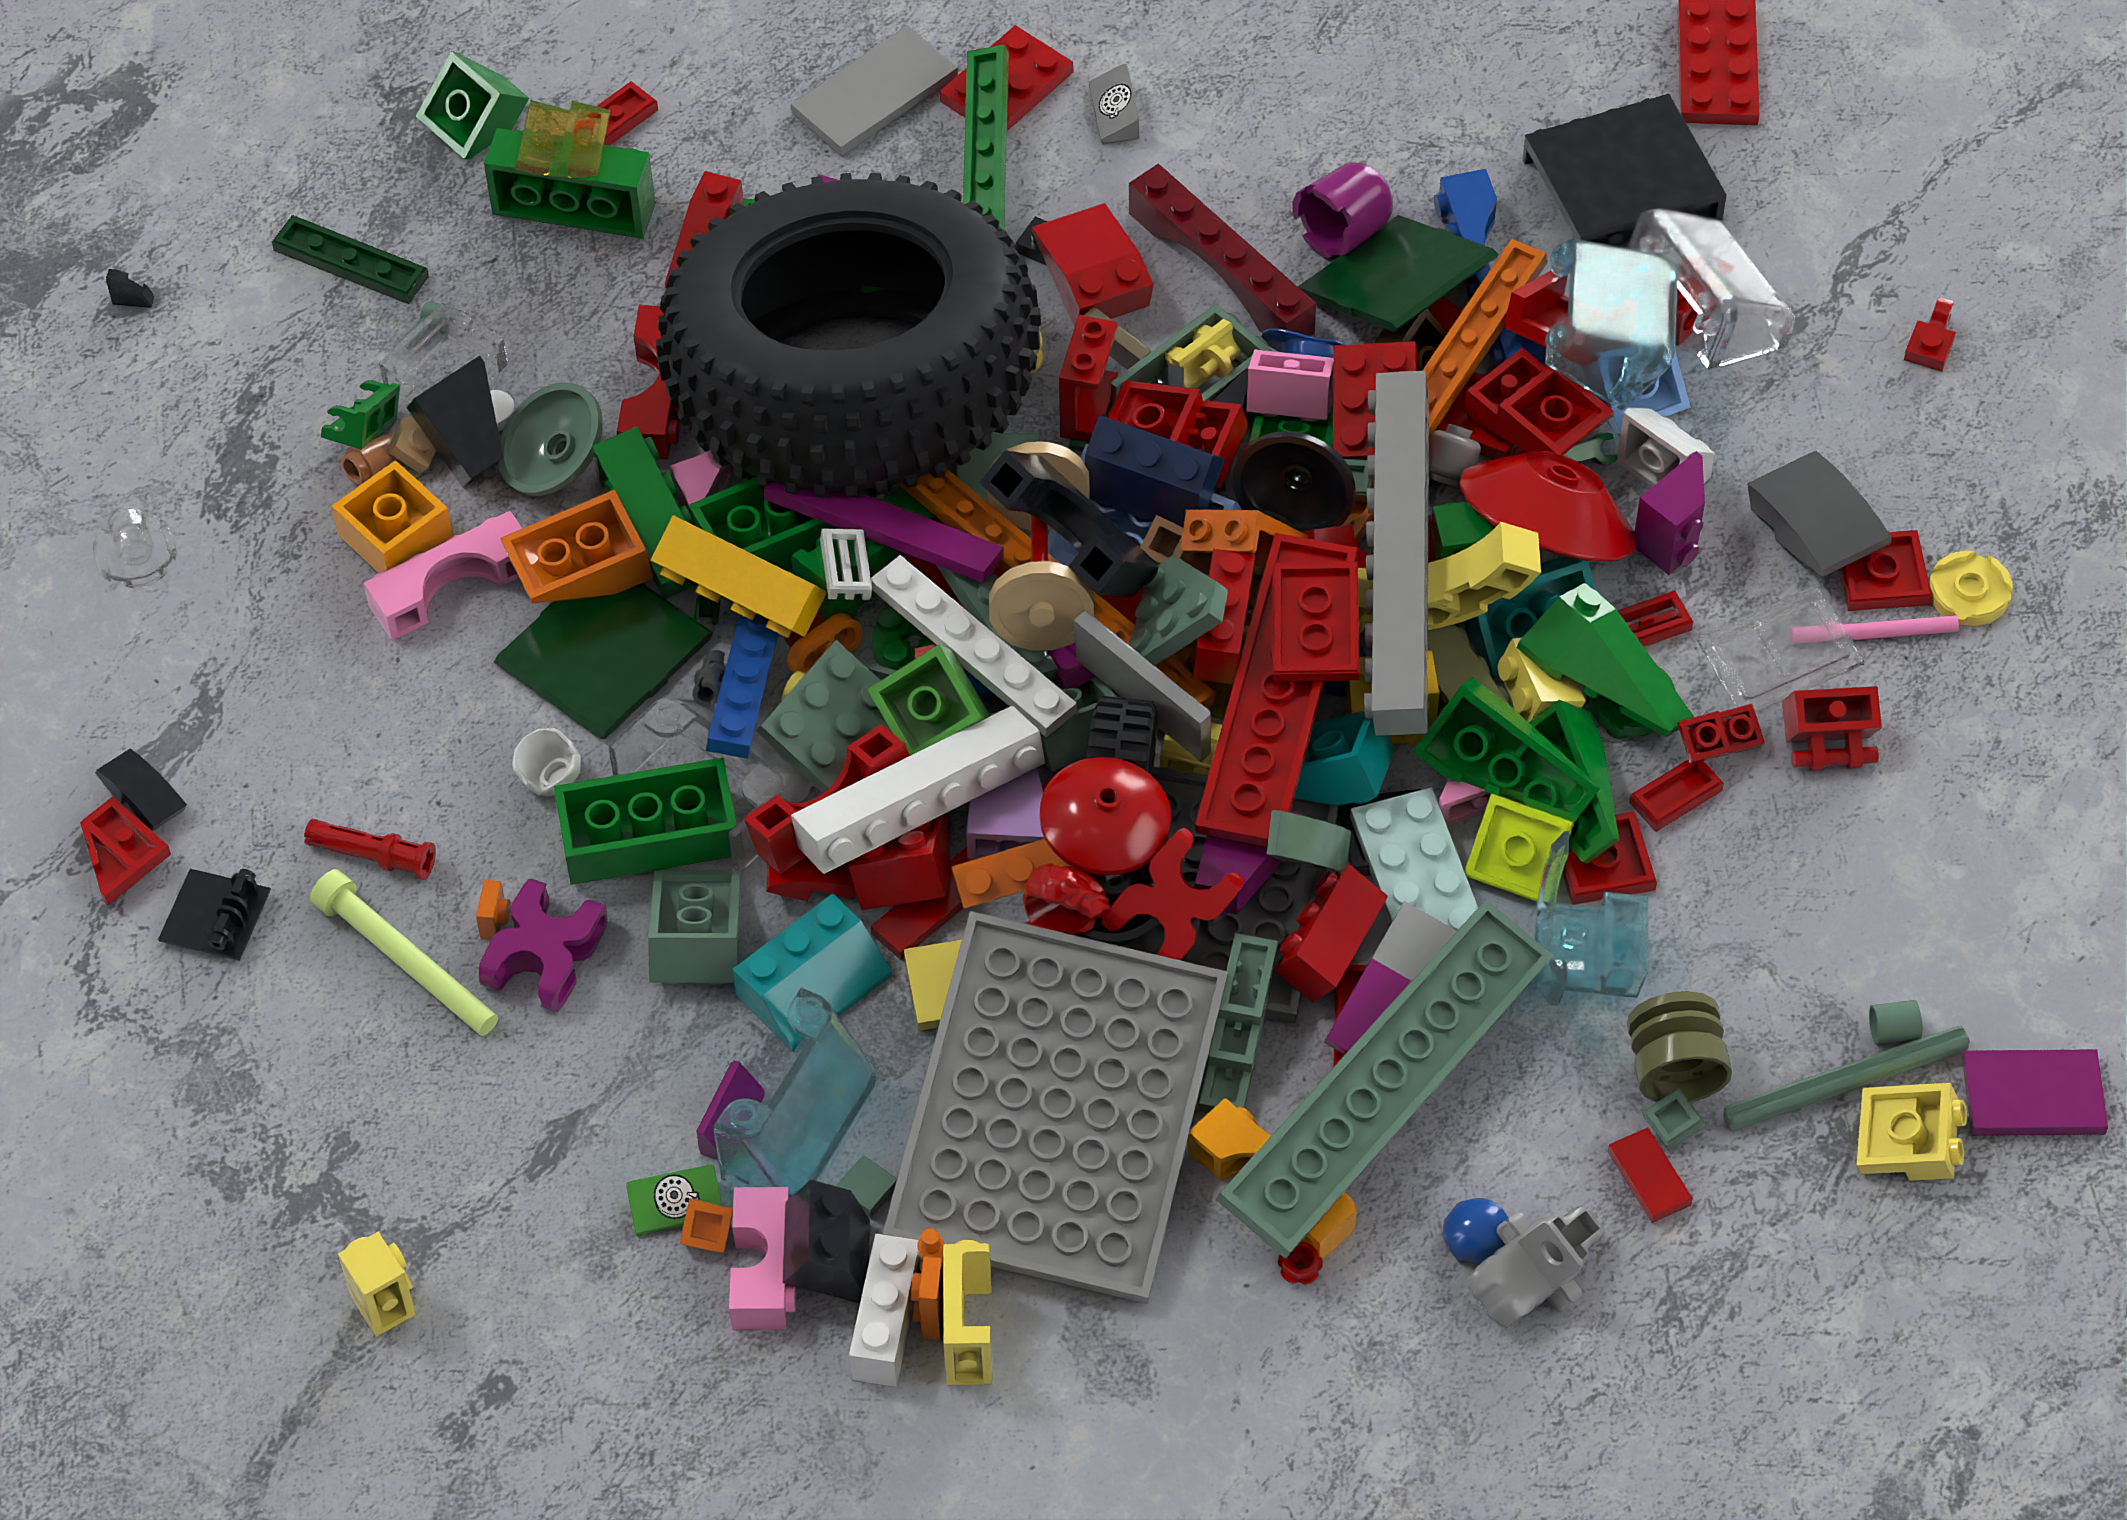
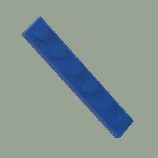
M757 613L753 620L739 614L707 738L706 751L745 759L749 757L779 633L766 627L769 619Z

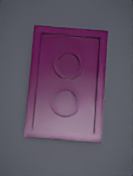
M2097 1049L1964 1051L1962 1064L1971 1136L2106 1135L2108 1122Z

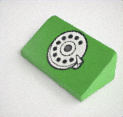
M714 1165L685 1169L626 1183L636 1236L683 1227L690 1198L722 1205Z

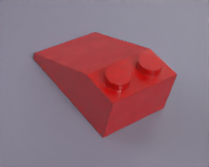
M1106 203L1032 227L1031 231L1074 327L1078 315H1085L1093 307L1099 309L1112 319L1150 306L1154 286L1138 249Z

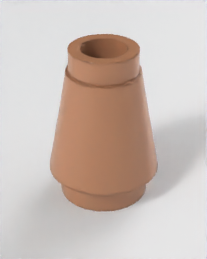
M389 432L374 438L362 450L354 447H349L346 450V455L341 458V466L346 476L353 483L359 485L367 481L395 459L394 456L388 453L394 434Z

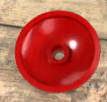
M1094 757L1070 764L1051 779L1041 798L1039 820L1041 831L1047 844L1067 864L1092 874L1118 875L1134 871L1146 865L1164 846L1171 825V809L1163 788L1147 771L1122 759ZM1110 798L1113 799L1115 802L1105 803L1101 799Z

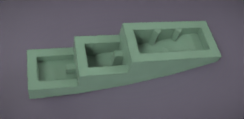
M1272 810L1267 854L1280 861L1299 863L1305 867L1322 868L1336 873L1347 865L1351 831L1341 826L1310 817Z
M1238 933L1234 935L1226 970L1228 975L1208 1055V1067L1199 1102V1111L1209 1113L1224 1098L1236 1107L1241 1106L1245 1108L1278 948V941Z

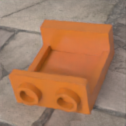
M1186 510L1181 550L1187 553H1213V548L1254 554V565L1265 568L1275 533L1307 539L1309 536L1258 510Z

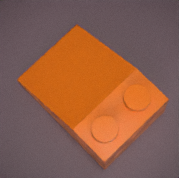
M615 490L500 538L532 604L613 595L653 578L647 551Z

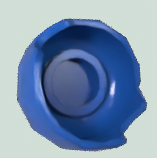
M1475 1198L1461 1201L1456 1204L1444 1219L1442 1233L1444 1242L1459 1262L1467 1260L1479 1266L1486 1258L1505 1245L1497 1234V1227L1503 1221H1508L1509 1217L1503 1208L1492 1200Z

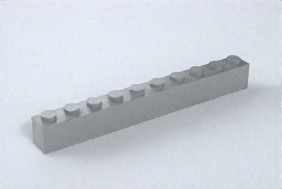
M1426 370L1376 373V390L1368 391L1369 414L1375 415V422L1368 423L1369 448L1375 447V455H1368L1367 468L1368 479L1375 480V487L1367 488L1368 513H1374V521H1368L1366 524L1368 547H1374V555H1366L1367 580H1373V589H1366L1365 593L1367 615L1373 614V623H1365L1366 649H1372V658H1365L1366 684H1372V693H1364V711L1366 719H1373L1376 736L1427 733L1428 385Z

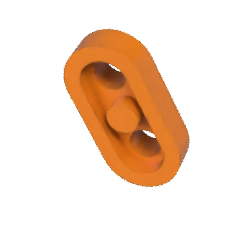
M837 613L793 644L787 656L788 669L793 674L797 671L807 673L836 640L852 654L861 642L863 635L862 626L845 613Z

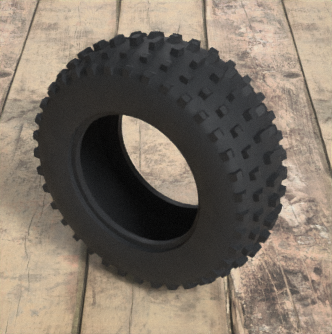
M842 173L840 180L823 182L821 176L812 177V184L796 188L792 182L782 185L783 192L770 196L763 191L755 194V202L748 206L740 203L730 207L731 215L726 219L713 218L708 223L709 232L707 234L696 233L691 238L690 244L693 249L691 251L682 250L676 261L679 269L671 270L666 292L662 295L660 301V310L664 315L658 318V330L660 331L661 338L656 339L661 381H665L666 392L674 408L679 407L677 415L683 426H687L697 444L705 452L711 450L716 463L722 467L730 463L733 464V473L736 476L745 479L752 474L757 477V482L760 486L766 487L772 482L785 485V491L791 494H797L801 488L814 490L815 496L820 498H826L829 491H845L846 498L857 497L858 490L875 488L877 495L888 493L887 486L903 482L907 488L917 486L918 477L930 473L933 477L938 478L945 475V466L953 462L961 466L966 464L971 459L970 451L975 448L983 451L986 450L993 441L991 434L993 432L1003 434L1008 428L1007 415H1016L1022 405L1021 396L1026 395L1032 382L1030 371L1036 369L1037 355L1033 350L1040 349L1039 326H1041L1040 308H1038L1037 290L1035 285H1032L1028 276V268L1024 258H1019L1017 245L1010 238L1006 230H1002L999 227V221L992 214L983 216V208L974 200L966 204L961 202L962 195L960 192L953 189L946 193L938 192L936 183L926 181L921 186L910 184L909 176L899 175L895 181L882 180L881 173H870L868 179H852L851 173ZM862 286L886 288L868 293L860 291ZM883 316L903 319L918 324L911 330L890 340L847 350H810L780 343L788 336L804 328L845 317Z

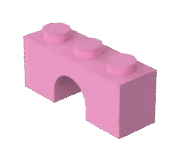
M734 1187L732 1228L735 1249H756L766 1256L755 1266L731 1268L729 1312L732 1330L787 1329V1312H796V1286L782 1283L786 1201L790 1198L788 1187Z

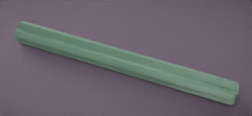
M1956 1026L1729 1104L1724 1107V1120L1728 1128L1733 1131L1748 1127L1967 1051L1970 1044L1969 1036L1962 1026Z

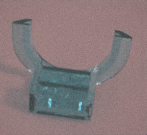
M1564 831L1550 847L1540 881L1533 939L1554 956L1534 979L1535 984L1550 1006H1557L1560 1003L1565 990L1638 998L1648 974V896L1605 892L1598 909L1557 905L1556 898L1560 878L1569 855V831Z

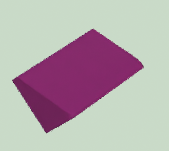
M736 1060L730 1063L696 1130L700 1154L724 1163L732 1162L765 1096L762 1086Z

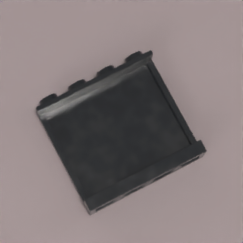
M1670 94L1646 98L1641 102L1620 108H1611L1596 115L1577 118L1568 123L1547 129H1538L1533 133L1525 135L1522 161L1524 164L1534 162L1573 234L1571 251L1577 262L1723 220L1727 194Z

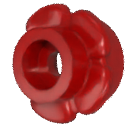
M1300 1242L1286 1259L1279 1255L1278 1266L1281 1267V1276L1291 1284L1300 1282L1303 1285H1307L1318 1278V1271L1323 1267V1260L1321 1256L1319 1257L1315 1247L1307 1242ZM1302 1262L1304 1267L1298 1268L1296 1264Z

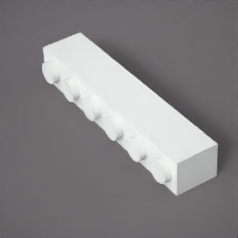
M1012 705L791 814L798 848L825 874L1045 764L1040 731Z

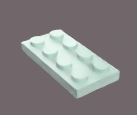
M1433 788L1351 808L1350 819L1365 860L1368 862L1374 884L1388 895L1383 908L1389 924L1391 925L1403 902L1406 901L1458 931L1477 910L1478 906Z

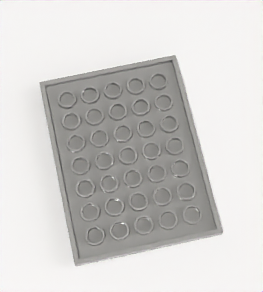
M970 911L882 1235L919 1240L924 1230L933 1228L943 1238L944 1244H955L961 1240H973L978 1243L989 1244L991 1267L1148 1304L1228 972Z

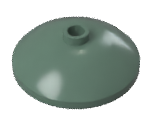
M567 382L548 385L526 398L513 412L501 434L500 441L504 458L498 465L504 480L516 491L528 496L548 495L559 491L576 480L594 458L593 445L600 443L602 435L603 417L596 398L583 387Z

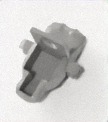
M1583 1206L1573 1208L1564 1217L1553 1215L1541 1218L1532 1224L1522 1213H1514L1509 1217L1508 1221H1503L1497 1227V1234L1505 1245L1486 1258L1467 1276L1472 1294L1485 1306L1489 1317L1506 1328L1528 1315L1546 1299L1556 1310L1562 1311L1566 1309L1570 1302H1576L1582 1295L1580 1287L1573 1278L1577 1276L1588 1260V1248L1597 1243L1603 1234L1599 1222Z

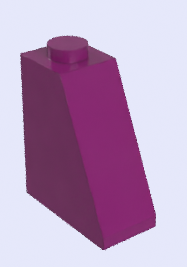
M1291 811V812H1290V813H1293V814L1301 815V813H1299V812H1294V811ZM1207 835L1194 888L1198 890L1210 889L1226 874L1231 872L1239 873L1245 878L1244 885L1222 912L1238 914L1283 861L1268 855L1267 847Z

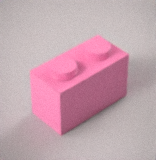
M1254 350L1248 368L1246 412L1259 413L1265 417H1275L1278 415L1293 416L1304 421L1327 420L1333 401L1334 358Z

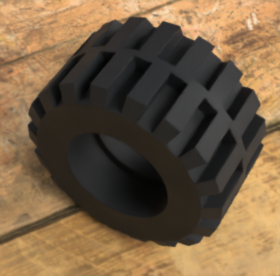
M1101 696L1095 706L1092 717L1087 758L1110 757L1122 759L1141 767L1152 775L1158 726V713L1154 701ZM1110 798L1101 799L1105 803L1115 802L1113 799Z

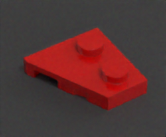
M113 796L80 822L100 893L106 905L112 903L171 855L169 846Z

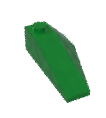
M1473 677L1460 685L1413 750L1415 755L1447 779L1474 785L1485 789L1484 792L1511 798L1525 803L1527 806L1572 822L1577 821L1601 788L1509 704Z
M1558 700L1529 723L1601 787L1574 823L1567 843L1582 862L1588 864L1619 841L1605 749L1591 712Z

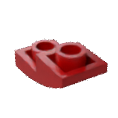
M1753 703L1677 722L1690 763L1746 751L1765 744Z
M805 857L781 875L767 863L766 892L806 902H808L813 890L830 895L833 893L836 896L853 900L857 895L848 867L849 862L823 874L808 857Z

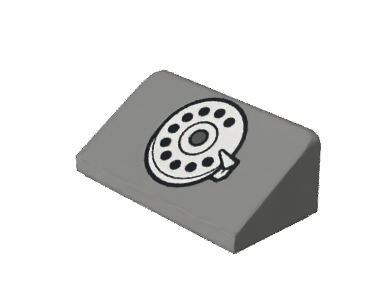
M1122 64L1089 81L1101 143L1139 139V116L1127 64Z

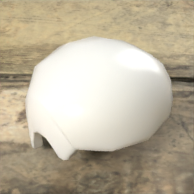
M539 728L524 736L514 749L512 766L516 775L531 792L539 796L549 797L555 796L554 786L574 783L581 773V756L573 742L560 730L555 728Z

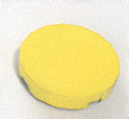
M1965 550L1950 553L1937 562L1929 579L1933 607L1942 616L1957 615L1959 625L1980 626L1992 623L2003 616L2011 602L2013 581L2008 570L1997 559L1989 555L1986 558L1977 556L1975 551Z

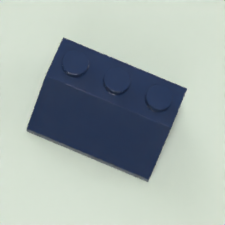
M1099 415L1085 453V466L1089 471V499L1152 522L1157 515L1184 527L1186 510L1208 509L1225 459Z

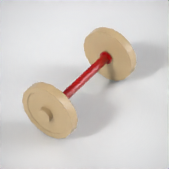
M1026 442L1007 449L1008 451L1042 456L1089 499V471L1081 457L1067 447L1051 442ZM998 456V457L993 461L992 465L997 461V459H998L1000 456ZM987 491L988 502L1015 526L1031 530L1032 562L1013 567L996 579L989 593V621L997 635L1008 643L1027 650L1047 651L1071 645L1075 642L1074 620L1083 611L1089 612L1094 616V593L1092 588L1069 566L1048 561V530L1053 528L1028 513L1006 509Z

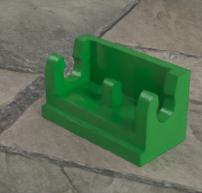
M367 380L361 383V389L372 391L373 394L367 399L355 400L351 408L340 405L331 407L327 413L332 416H339V418L331 425H324L322 427L321 438L362 450L371 440L378 437L397 421L400 384L392 383L387 385L374 380Z

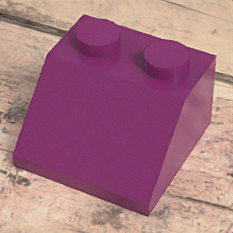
M1697 451L1639 498L1635 533L1637 535L1635 549L1668 575L1681 565L1684 567L1689 565L1699 552V536L1704 524L1702 518L1705 494L1703 457Z

